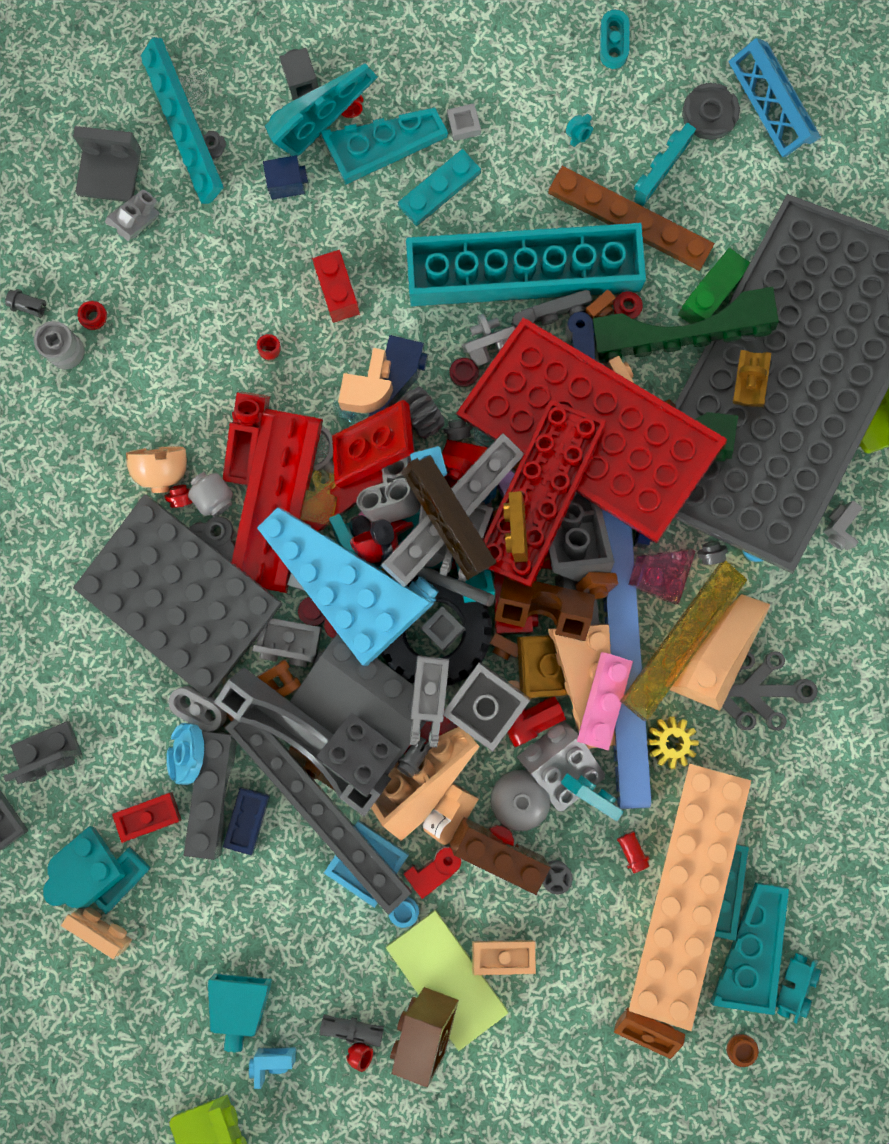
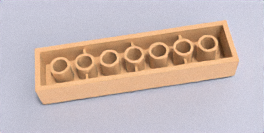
M689 764L629 1006L630 1012L692 1031L751 780Z

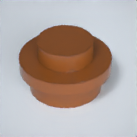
M736 1034L727 1043V1055L736 1066L748 1067L757 1060L759 1049L757 1043L749 1035Z

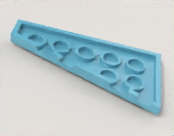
M277 507L257 527L362 666H368L434 604L413 592L409 587H403L382 570L350 550L338 545L334 540L322 535L284 509Z

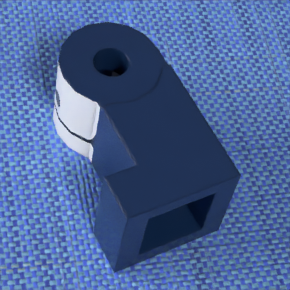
M576 312L568 319L566 327L567 338L570 340L572 347L595 360L593 320L585 312Z

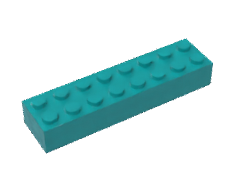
M641 223L406 238L411 306L565 297L584 290L589 291L590 295H602L606 290H609L612 294H620L626 291L637 293L641 292L646 281Z

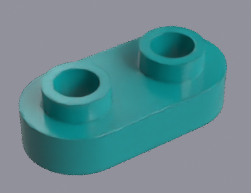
M615 9L606 12L602 17L600 25V60L604 66L610 69L622 67L629 55L630 22L628 16L621 10ZM616 26L619 30L612 31L610 27ZM614 52L618 54V57H611L609 54Z

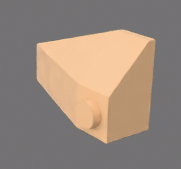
M460 727L439 736L437 748L432 747L419 766V774H414L412 778L402 774L397 769L399 765L397 762L388 774L391 781L371 807L381 825L402 841L424 822L480 747L474 738Z

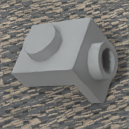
M854 500L844 506L839 504L831 512L829 518L832 521L823 532L829 537L828 542L840 550L852 549L859 543L845 531L863 508Z

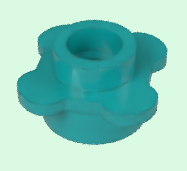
M576 115L567 124L566 134L572 139L570 142L571 146L575 147L590 137L593 131L590 123L591 115Z

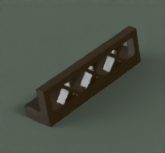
M431 455L420 461L416 458L409 462L402 471V475L466 579H471L497 563Z

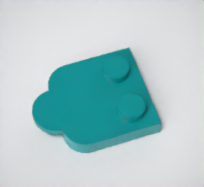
M87 827L51 858L47 870L49 879L44 885L43 896L45 901L52 906L66 904L71 908L84 909L94 903L126 875L95 827Z

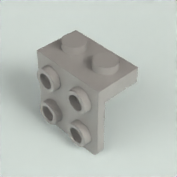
M565 721L552 727L547 734L534 744L529 745L517 756L523 767L549 793L552 805L560 812L579 799L578 796L561 784L567 773L577 780L582 775L595 785L605 777V773L586 744L577 742L579 734Z

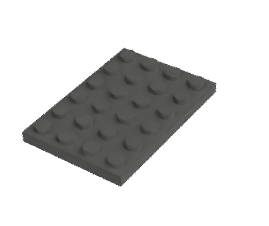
M146 494L142 496L73 587L91 604L207 698L213 696L283 605L280 600Z

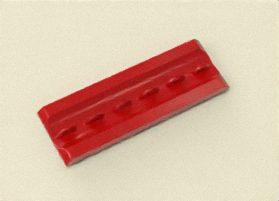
M549 400L483 540L497 562L487 568L488 570L499 573L526 586H532L604 432L605 420ZM521 491L524 498L528 561L515 562L512 552L507 553L505 534L511 533L510 522H505L504 503H509V492Z
M265 409L262 415L232 563L265 589L287 593L289 587L287 584L291 572L257 527L277 507L303 520L323 419Z

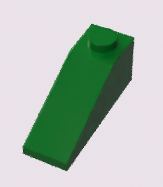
M728 248L685 301L678 316L689 324L700 322L713 316L742 279L750 262L731 248Z

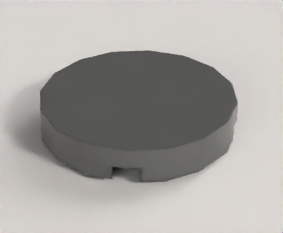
M710 82L698 85L688 94L684 101L682 110L684 124L689 123L695 127L694 135L699 138L708 140L722 138L732 131L739 119L740 106L738 98L734 93L731 94L727 87L722 84Z

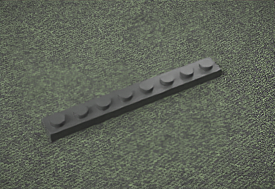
M236 719L225 727L388 915L412 894L410 888L275 735L253 725L239 722Z

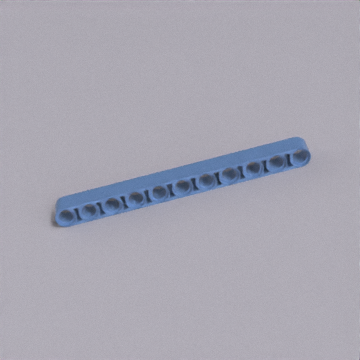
M602 509L614 558L611 573L617 574L619 583L608 593V596L603 598L604 612H607L605 624H609L610 651L612 655L633 661L615 726L614 761L618 762V767H615L616 792H620V797H617V804L620 809L650 808L651 789L632 527Z

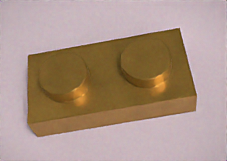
M521 491L509 492V503H504L505 522H510L511 533L505 534L507 553L512 552L515 562L528 561L524 498Z

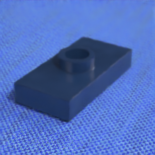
M244 787L239 788L223 848L251 856L254 854L270 799L269 794Z

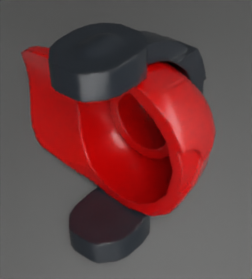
M358 515L353 517L349 524L353 535L350 544L359 557L369 563H374L377 567H382L381 564L398 547V536L414 527L413 522L403 520L390 523L385 519L376 520L371 525V522L365 516Z

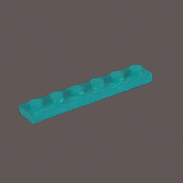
M152 37L140 55L142 63L146 68L153 90L160 102L163 114L169 124L172 136L176 141L201 204H209L217 197L224 186L163 39Z

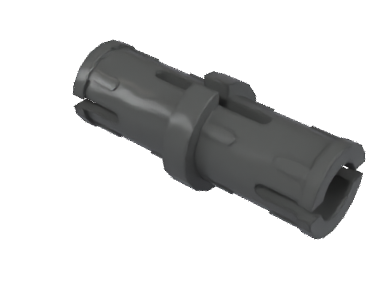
M324 1014L319 1035L343 1039L348 1044L357 1042L380 1047L384 1026L359 1022L357 1018L353 1017L349 1020Z

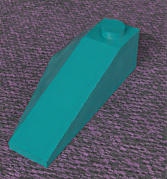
M364 63L284 105L282 109L275 111L271 115L270 121L265 125L270 139L291 156L297 155L298 157L321 135L320 131L326 130L378 76Z

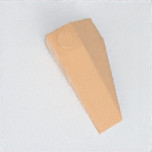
M741 594L676 660L664 684V688L720 711L765 619L770 604Z

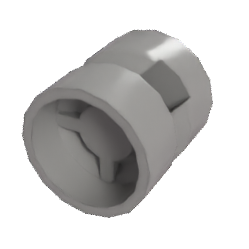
M57 321L46 322L35 332L34 345L36 350L57 368L65 370L74 368L83 359L85 351L83 343L63 323Z

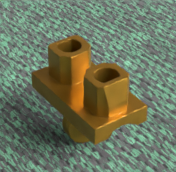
M740 351L733 404L764 407L771 353Z

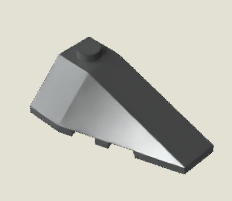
M575 492L548 551L554 573L579 582L589 572L611 573L614 565L602 509L577 492Z

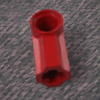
M555 696L522 711L507 732L514 748L536 738L538 733L566 720L564 712Z

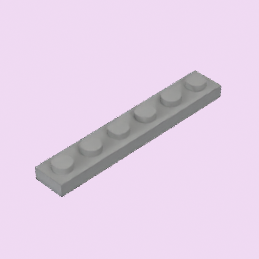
M503 433L451 488L468 517L524 455ZM428 515L423 518L381 564L403 587L416 576L444 545V541Z

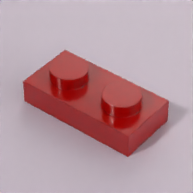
M173 792L112 814L121 843L182 821Z

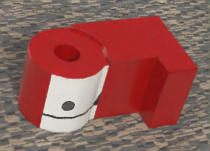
M444 845L436 851L435 858L418 870L412 864L403 872V875L421 899H423L459 870L461 859L454 856L450 845Z

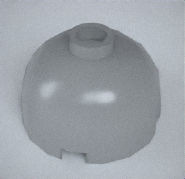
M513 770L503 774L495 782L491 792V808L495 818L504 827L514 831H528L538 827L546 819L551 807L549 793L536 782L527 770Z

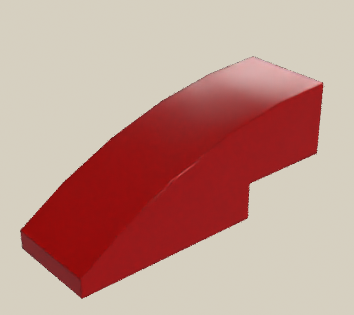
M243 391L236 393L235 405L242 399H251L259 405V412L262 415L265 409H269L270 396ZM234 420L230 422L222 478L225 482L248 485L261 420L249 427L242 426Z

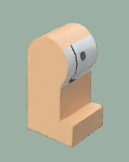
M452 783L434 807V810L423 823L424 831L441 844H449L463 817H469L479 798Z

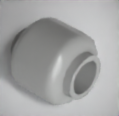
M202 472L191 480L192 487L188 492V497L202 515L216 517L224 513L232 505L233 492L218 473L206 475L205 472Z

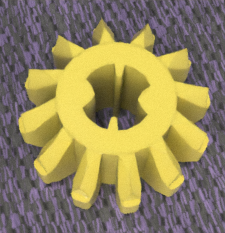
M670 716L667 725L662 719L657 720L660 731L651 727L648 730L650 734L656 736L655 740L647 739V745H655L656 747L649 751V756L655 757L659 755L657 764L663 766L668 760V766L671 769L676 768L677 760L682 766L688 765L684 755L686 754L694 758L696 753L689 749L690 745H699L698 740L689 739L690 736L696 733V730L694 728L685 730L687 721L684 719L676 724L675 717ZM668 736L678 738L679 743H675L678 746L676 749L666 746V742H670L667 740Z

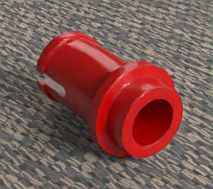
M635 831L617 838V842H619L629 863L627 865L628 869L631 868L633 873H637L650 866L648 863L650 858L645 856Z

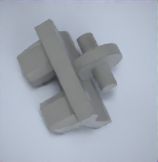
M141 190L108 215L105 223L115 227L117 233L129 242L156 220L160 213L154 208L157 200L146 190Z
M480 314L477 316L479 324L470 327V332L472 336L482 333L483 336L461 344L465 353H469L471 360H473L476 366L488 363L491 359L486 346L496 342L498 351H500L515 330V326H509L491 333L490 329L500 326L498 319L494 318L487 321L485 315Z

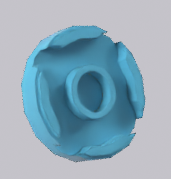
M182 723L175 728L171 735V740H174L173 747H169L167 750V770L171 780H176V784L189 785L196 780L203 764L204 739L198 725Z

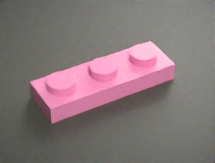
M601 652L577 742L609 751L633 661Z

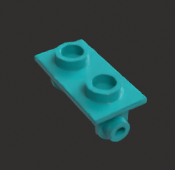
M795 953L794 958H790L785 976L786 980L796 984L795 988L782 985L776 1007H778L777 1014L789 1018L790 1014L796 1015L794 1019L796 1024L800 1021L801 1017L807 1019L812 1000L807 998L810 986L817 987L822 971L816 968L818 960H813L810 965L806 963L808 957L799 953Z

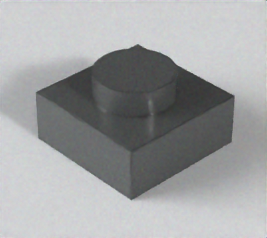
M443 606L421 627L443 651L465 630Z

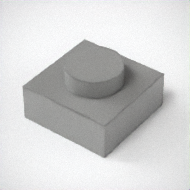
M474 103L447 109V118L453 141L481 135V127Z

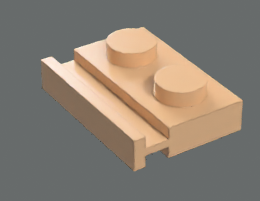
M92 908L77 909L71 915H67L61 925L63 928L112 959L126 951L132 939L126 936L127 931L117 924L108 925L100 919L102 917L101 914Z

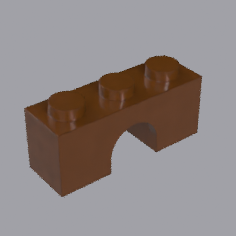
M504 576L494 620L525 627L529 616L541 614L554 621L556 625L555 635L585 641L593 617L595 595L534 581L532 586L529 587Z
M463 817L449 843L454 856L534 895H537L551 869L542 855L516 843L515 847L494 836L489 829Z

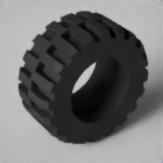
M448 573V576L458 580V578L451 576L450 573ZM415 576L406 586L409 587L412 581L416 582L419 576ZM428 581L439 591L435 596L437 599L435 602L444 603L454 609L460 617L462 626L465 628L457 648L449 655L442 657L443 659H449L447 686H450L467 678L478 663H482L491 641V618L486 605L477 601L464 603L463 595ZM405 630L381 655L393 671L414 684L417 656L421 655L416 653L409 645Z

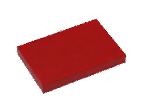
M401 400L332 435L335 485L343 488L414 453L410 406L406 401Z

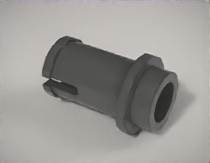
M16 289L8 291L5 305L10 307V310L13 312L19 310L41 318L45 311V308L41 306H46V301L23 294L22 290Z
M420 737L418 745H411L404 757L398 759L399 765L397 769L402 774L411 778L414 774H419V766L432 748L429 742L424 744L426 739Z

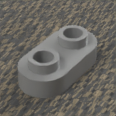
M191 686L180 687L170 694L169 707L172 713L188 723L198 725L203 731L211 732L222 727L227 718V712L214 703L216 699L203 696ZM186 696L190 699V705L185 702ZM211 710L214 711L216 718L211 716Z

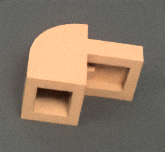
M373 348L368 377L343 374L338 400L341 410L371 413L382 408L388 402L393 392V386L391 381L383 380V378L388 379L391 361L387 360L385 350Z

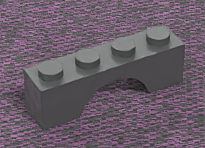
M202 731L204 758L200 773L193 785L183 856L215 860L221 856L225 831V794L228 779L234 766L237 741L230 733Z

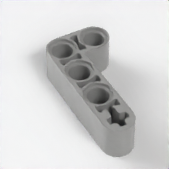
M410 456L383 468V483L368 487L359 493L356 501L357 506L371 523L379 519H385L391 523L411 517L419 511L421 504L402 475V471L411 462Z

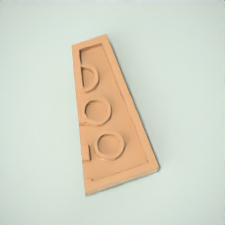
M609 624L590 625L585 641L555 635L556 628L548 629L550 638L553 639L557 653L555 655L558 665L561 666L566 681L564 682L565 689L571 698L572 712L578 733L601 652L611 654ZM615 729L610 746H615ZM586 744V746L588 747V749H590V748H597V747L590 746V745H587V744Z

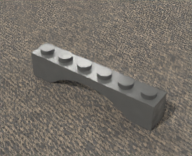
M245 667L227 681L214 701L217 706L237 721L268 731L298 749L324 774L338 797L362 816L367 814L391 781V778L384 773L368 796L365 797L316 760V756L333 734Z

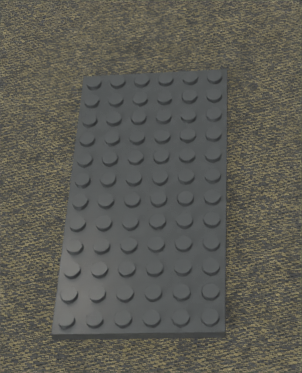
M787 194L727 305L729 306L744 291L773 286L779 319L776 330L763 337H754V334L744 335L740 340L733 342H724L723 339L711 341V344L707 345L703 350L675 403L676 409L693 419L707 412L738 415L732 459L726 458L725 461L721 462L713 461L674 519L793 574L889 388V231ZM741 350L753 353H771L764 407L733 404Z

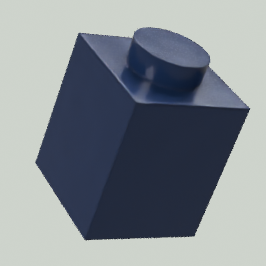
M297 155L263 161L267 189L272 200L305 194L303 184L309 183L305 165L300 166Z

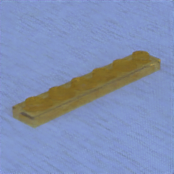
M727 561L719 563L620 702L641 720H648L748 579Z

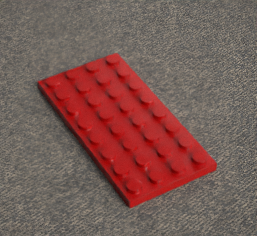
M524 317L456 412L460 419L493 440H496L503 433L523 453H525L549 400L605 420L604 432L576 492L655 543H658L727 443L725 437Z

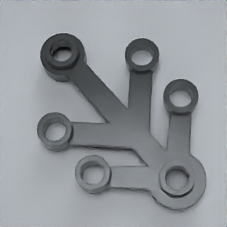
M750 652L747 654L749 658L748 665H742L739 673L742 670L753 667L755 658ZM770 652L765 656L764 662L742 685H732L722 708L736 720L738 728L741 730L753 729L756 725L755 716L750 712H743L730 698L742 697L766 720V725L769 729L779 731L785 728L787 724L786 717L782 713L774 712L760 697H793L799 703H810L817 696L818 691L815 683L808 679H800L795 681L793 685H760L773 670L781 669L785 664V658L782 653ZM773 655L779 658V664L776 667L770 663V658ZM805 685L810 689V694L807 697L801 693V689ZM745 715L750 718V724L747 727H744L741 723V719ZM774 716H778L781 720L778 727L772 725V718Z

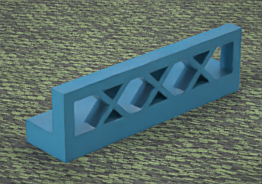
M755 38L728 61L782 157L788 156L804 143L812 144L821 138L768 42ZM749 54H752L755 59L752 74L744 73L739 65ZM757 78L766 79L769 84L766 98L758 97L755 93ZM771 102L779 103L782 107L779 122L771 121L768 116ZM786 118L789 119L790 123H785ZM785 126L793 127L799 137L787 147L782 141Z

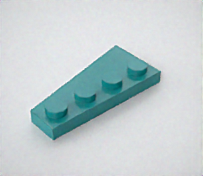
M436 108L401 114L399 118L384 121V118L376 119L371 124L356 126V124L344 126L345 129L332 132L330 129L320 131L345 185L448 137V131Z
M755 882L737 930L736 941L733 940L712 995L710 1003L713 1006L775 1015L789 888Z

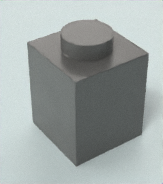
M307 48L293 49L279 56L293 101L319 88Z

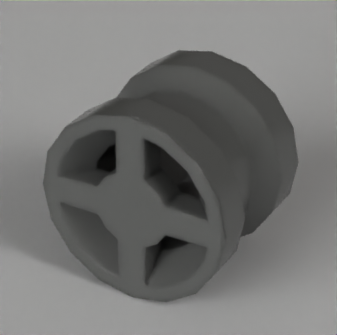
M553 860L547 862L551 869L543 882L545 889L556 895L565 893L572 885L573 877L571 871L562 861Z

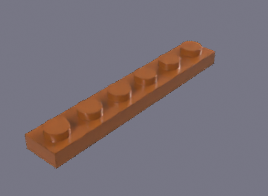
M561 166L548 190V194L608 225L641 223L643 243L698 271L701 270L715 244L564 166Z

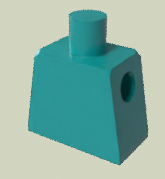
M214 973L208 980L210 1030L213 1033L225 1034V1051L241 1052L243 1050L244 1036L256 1035L261 1024L272 979Z

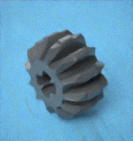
M418 386L413 390L411 389L399 399V401L404 400L409 404L411 426L421 438L426 439L429 436H433L444 426V417L441 411L423 388Z

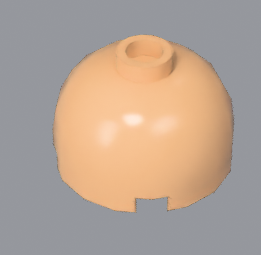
M158 447L159 449L146 450L144 448L126 452L130 476L140 486L151 488L152 493L168 492L169 486L179 483L186 472L187 457L184 447Z

